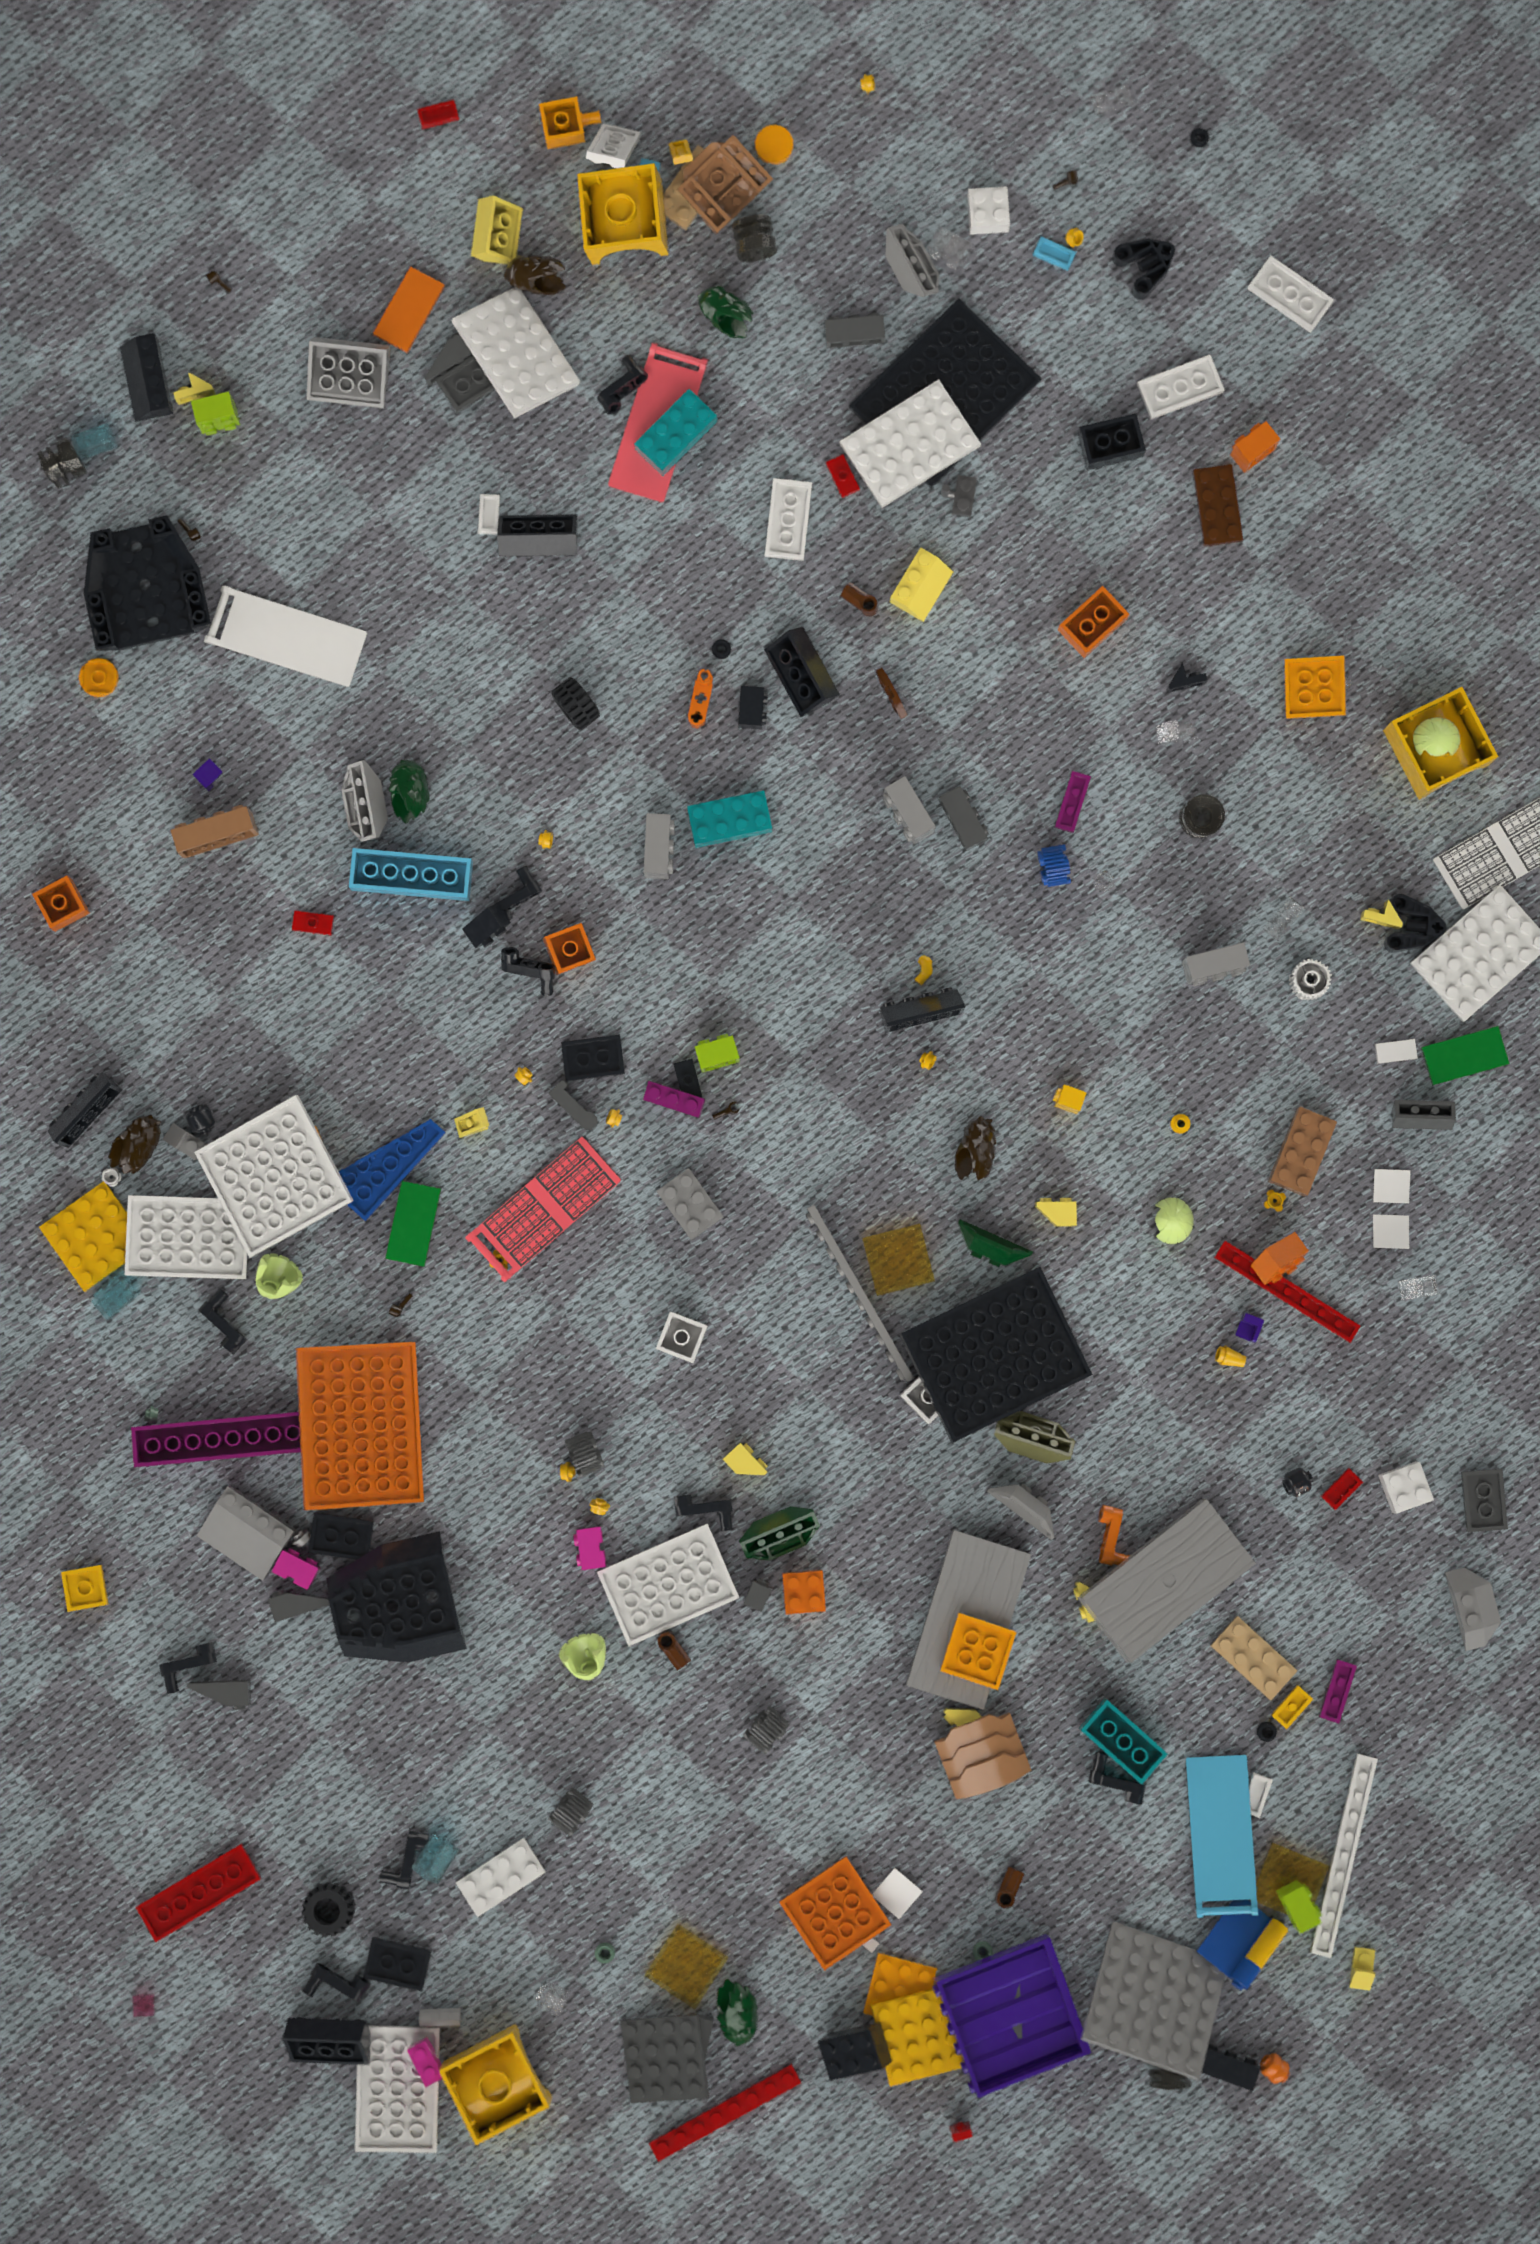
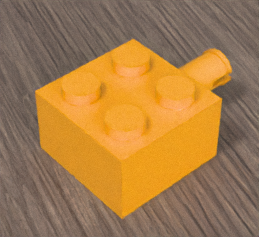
M577 96L539 103L547 149L585 143L583 128L586 125L602 123L599 110L584 114L580 112Z

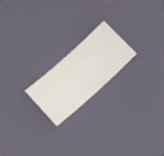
M1375 1169L1373 1202L1409 1203L1410 1170ZM1373 1215V1248L1409 1249V1216Z
M894 1868L872 1895L900 1919L923 1891ZM873 1938L863 1944L871 1953L879 1945Z

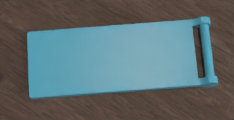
M1247 1756L1186 1758L1197 1918L1209 1915L1252 1914V1916H1257L1258 1905ZM1251 1899V1905L1202 1907V1901Z

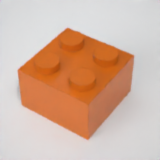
M1267 421L1263 424L1257 423L1254 425L1247 436L1241 435L1235 440L1236 444L1232 446L1233 450L1230 456L1244 473L1272 453L1281 440Z
M68 875L32 894L50 929L55 932L90 914L75 883Z
M582 923L543 938L557 975L596 960Z
M1294 1232L1267 1247L1252 1263L1251 1267L1264 1285L1271 1281L1275 1283L1283 1277L1284 1273L1289 1275L1298 1268L1297 1266L1305 1261L1304 1256L1309 1250Z
M823 1570L782 1573L786 1614L826 1611Z

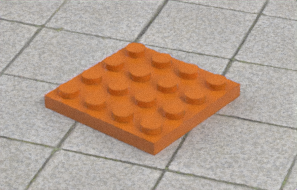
M847 1856L779 1901L824 1971L892 1925Z

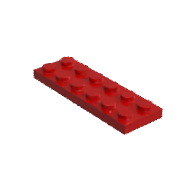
M241 1843L135 1908L156 1943L262 1878Z

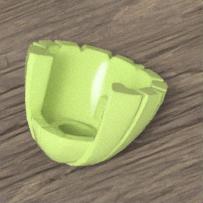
M1440 717L1424 720L1416 727L1413 734L1414 748L1419 755L1426 750L1430 755L1436 757L1445 755L1447 752L1452 756L1458 750L1461 741L1459 730L1454 723Z
M1174 1197L1159 1201L1155 1205L1160 1208L1155 1216V1223L1160 1231L1156 1237L1167 1244H1177V1242L1184 1241L1192 1232L1194 1224L1190 1207L1185 1201Z
M275 1253L265 1254L259 1261L256 1273L258 1292L261 1296L269 1299L282 1298L298 1288L303 1281L302 1272L298 1270L299 1267H296L293 1261H289V1258L285 1256H278Z
M595 1633L575 1636L568 1640V1644L565 1643L561 1647L559 1652L560 1660L577 1678L592 1680L603 1669L606 1658L605 1641L602 1636Z

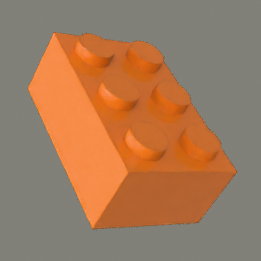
M1102 586L1059 625L1058 631L1083 658H1086L1128 619L1130 614Z

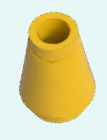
M1219 1346L1215 1354V1361L1219 1362L1220 1365L1244 1367L1246 1356L1227 1346Z

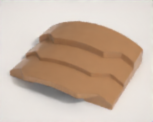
M732 135L725 143L711 142L683 169V184L677 190L702 217L715 234H718L773 178L738 139Z
M1010 1712L999 1717L987 1714L969 1723L951 1728L947 1737L934 1741L956 1799L972 1797L995 1790L1031 1771Z

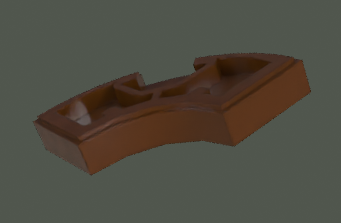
M883 668L876 670L880 685L885 691L893 710L899 718L907 717L904 706Z

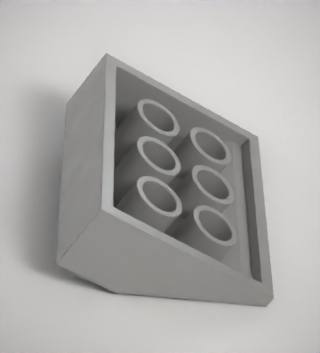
M313 337L309 341L306 400L384 408L391 345Z
M227 1486L197 1536L263 1581L297 1530L233 1486Z

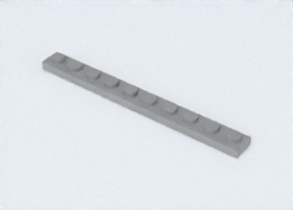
M815 1205L807 1208L809 1213L805 1214L811 1225L815 1223L817 1226L816 1234L820 1241L825 1240L828 1245L826 1251L831 1259H836L838 1265L835 1267L840 1276L845 1275L848 1282L845 1284L851 1294L855 1292L858 1300L855 1302L861 1311H866L868 1317L865 1319L870 1328L875 1327L878 1334L875 1336L881 1346L885 1344L888 1350L885 1354L889 1361L896 1363L898 1367L895 1370L901 1381L903 1379L906 1382L914 1378Z

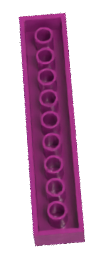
M299 1412L131 1427L134 1467L301 1452Z

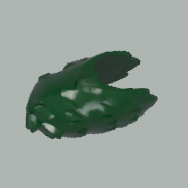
M719 285L707 288L697 296L700 309L714 327L731 338H746L745 331H748L744 320L753 321L751 316L753 311L747 302L733 293L727 292Z
M401 760L400 764L393 768L392 776L389 779L391 781L389 792H391V804L394 814L397 818L400 817L405 824L411 818L412 820L417 818L421 811L424 813L430 800L425 770L413 760Z
M725 1979L723 1985L717 1991L716 2005L718 2015L716 2018L721 2024L719 2027L722 2029L724 2037L738 2047L751 2041L757 2031V2003L747 1986H744L743 1989L737 1981L733 1983L729 1979Z

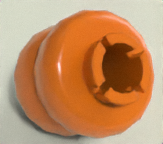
M1267 2054L1261 2059L1260 2072L1268 2077L1272 2083H1283L1288 2079L1290 2066L1278 2054Z

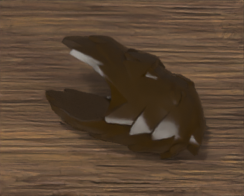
M518 255L510 261L503 275L511 286L534 294L554 295L566 288V285L562 283L564 280L555 275L558 271L565 270V267L560 260L550 256L532 255L524 257Z
M152 1114L140 1116L133 1120L112 1142V1148L108 1155L110 1167L114 1168L119 1165V1167H122L123 1174L129 1172L134 1174L145 1166L158 1145L161 1134L159 1127L161 1121L154 1119Z
M980 1116L964 1128V1136L955 1154V1172H957L960 1180H963L965 1176L968 1177L971 1170H973V1173H976L978 1180H981L983 1177L986 1178L990 1174L993 1160L995 1159L996 1130L991 1125L992 1119H984Z

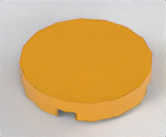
M769 125L757 134L755 151L763 162L774 165L781 164L792 154L793 138L784 127Z
M91 659L80 669V685L90 696L105 697L111 694L118 685V671L107 659Z

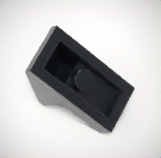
M1182 663L1166 689L1167 693L1205 685L1208 681L1206 673L1193 672L1187 677Z

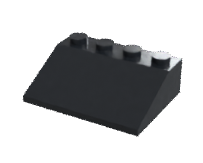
M952 987L940 990L941 993L933 995V992L922 994V998L914 1000V997L902 999L903 1003H885L883 1008H880V1014L885 1033L961 1015L965 1009V1004L958 990H952Z
M97 1073L90 1080L91 1084L87 1089L83 1088L77 1094L75 1102L73 1104L69 1103L63 1109L64 1113L60 1118L56 1117L50 1123L48 1133L52 1140L58 1145L69 1148L123 1089L105 1073Z

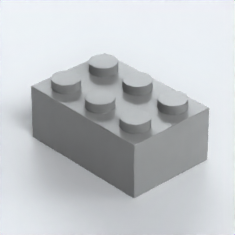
M905 776L885 787L882 800L888 809L892 808L894 813L892 816L898 826L900 824L903 826V835L908 842L912 841L913 845L934 833L935 824Z
M646 813L644 876L647 879H669V874H673V859H670V855H674V840H671V835H675L674 820H671L670 814Z
M1243 942L1188 956L1182 961L1187 984H1193L1196 987L1205 984L1209 979H1212L1213 982L1223 980L1228 974H1231L1232 977L1242 975L1250 966L1245 943Z
M689 1168L656 1191L691 1241L724 1218Z

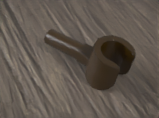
M1077 171L1067 172V179L1053 185V189L1056 190L1068 184H1076L1078 182Z
M211 271L206 275L211 285L217 282L228 293L231 292L232 289L220 279L215 271Z
M181 518L177 521L184 528L191 541L201 538L196 527L190 530Z
M731 1102L728 1108L712 1115L714 1120L729 1113L732 1115L737 1114L740 1109L737 1111L731 1110V1105L737 1102Z
M409 1293L399 1306L392 1304L389 1314L399 1317L403 1308L413 1296Z

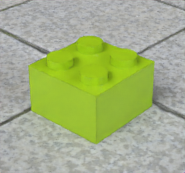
M229 391L191 401L195 421L202 434L214 435L218 430L225 429L230 431L240 425L236 405Z
M728 1033L717 1036L715 1041L710 1042L709 1039L697 1042L698 1045L694 1046L702 1073L740 1062L733 1035L729 1036Z
M1296 1880L1276 1890L1293 1927L1300 1934L1322 1923L1319 1918L1322 1916L1319 1907L1314 1902H1311L1310 1899L1313 1898V1895L1304 1883L1301 1884Z

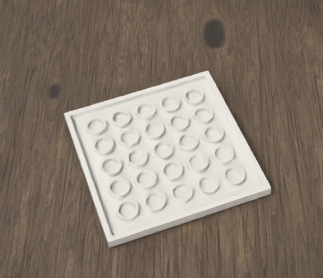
M298 1095L291 1097L194 1152L249 1258L353 1202L345 1183Z

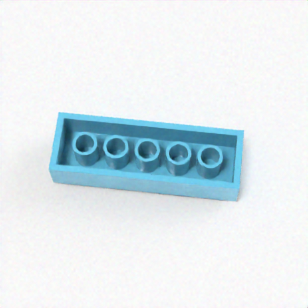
M353 848L349 888L351 891L469 901L473 861L471 858Z

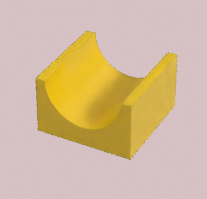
M654 163L577 174L584 251L592 265H598L604 256L622 250L643 249L657 252L661 256L669 255L662 179Z
M1463 687L1391 721L1383 730L1419 800L1459 777L1489 766L1498 758ZM1435 717L1450 720L1459 730L1461 741L1458 750L1452 756L1447 752L1445 755L1436 757L1430 755L1426 750L1419 755L1413 744V734L1416 727L1424 720Z
M516 2024L443 2061L439 2069L475 2145L550 2106L552 2095L549 2090L544 2088L534 2072L522 2045L520 2031Z

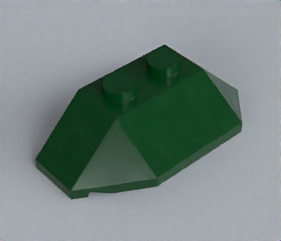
M961 1219L957 1223L967 1250L971 1251L970 1255L978 1259H982L983 1256L989 1259V1264L998 1268L1000 1265L1005 1266L1029 1257L1033 1253L1029 1249Z
M789 1506L754 1521L741 1537L739 1543L746 1558L771 1561L806 1546L816 1530L820 1528V1524L813 1509Z

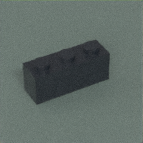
M1208 2043L1201 2073L1253 2091L1261 2068L1256 2064L1257 2060L1245 2056V2059L1237 2057L1238 2054L1226 2049L1225 2052L1218 2050V2046Z

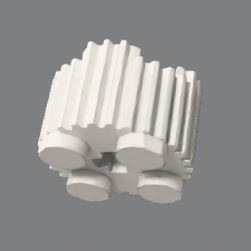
M1313 959L1303 960L1293 968L1289 975L1290 989H1293L1292 993H1296L1295 996L1301 1000L1307 999L1309 1001L1311 999L1312 1001L1318 999L1329 989L1328 986L1331 985L1330 976L1332 974H1329L1328 966L1325 967V964H1321V961L1317 962V960L1313 961ZM1307 975H1309V978L1313 977L1314 981L1312 984L1307 982Z

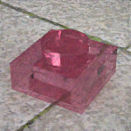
M154 1994L133 1996V2017L155 2015Z

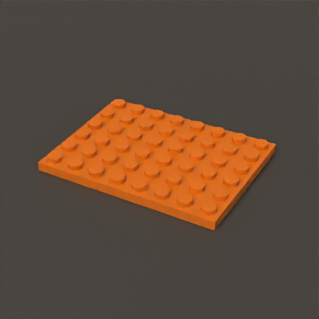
M416 1342L296 1348L304 1510L424 1502Z

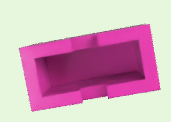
M601 1526L577 1529V1534H573L574 1544L579 1547V1554H576L577 1566H581L582 1570L606 1567L605 1550L600 1551V1543H603Z
M292 1548L282 1550L272 1572L285 1579L290 1576L294 1578V1584L306 1590L310 1589L321 1568L317 1566L318 1562L310 1557L306 1559L300 1557V1552Z
M428 2036L410 2045L407 2052L425 2088L441 2080L442 2076L439 2069L442 2064L439 2058H437Z

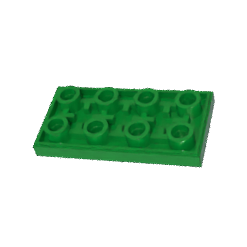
M1499 1026L1421 1047L1432 1086L1510 1064Z
M406 1181L401 1182L385 1259L425 1267L441 1194L440 1188Z

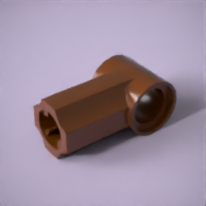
M851 582L844 587L840 594L841 598L859 609L867 617L874 616L878 611L876 598L868 595ZM867 602H871L874 604V607L869 610L865 609L864 605Z
M663 1631L659 1634L658 1646L663 1650L677 1671L691 1661L672 1632ZM663 1636H670L672 1643L665 1646L661 1643V1638Z
M1008 1866L999 1890L995 1894V1901L1000 1907L1007 1909L1013 1906L1015 1896L1025 1873ZM1003 1893L1010 1895V1900L1006 1904L1000 1902V1896Z

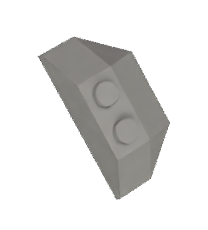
M903 224L888 227L886 229L885 257L902 289L921 297L939 292V273L921 240L908 231Z
M361 760L347 765V773L344 777L341 791L348 828L361 842H366L379 838L388 820L381 780L367 762Z
M1013 1484L987 1489L989 1494L1050 1540H1053L1054 1531L1051 1511L1047 1507L1048 1502L1040 1496L1035 1498L1030 1494L1032 1490L1024 1484L1021 1486Z
M1465 1567L1445 1572L1465 1651L1486 1646L1501 1623L1491 1583Z

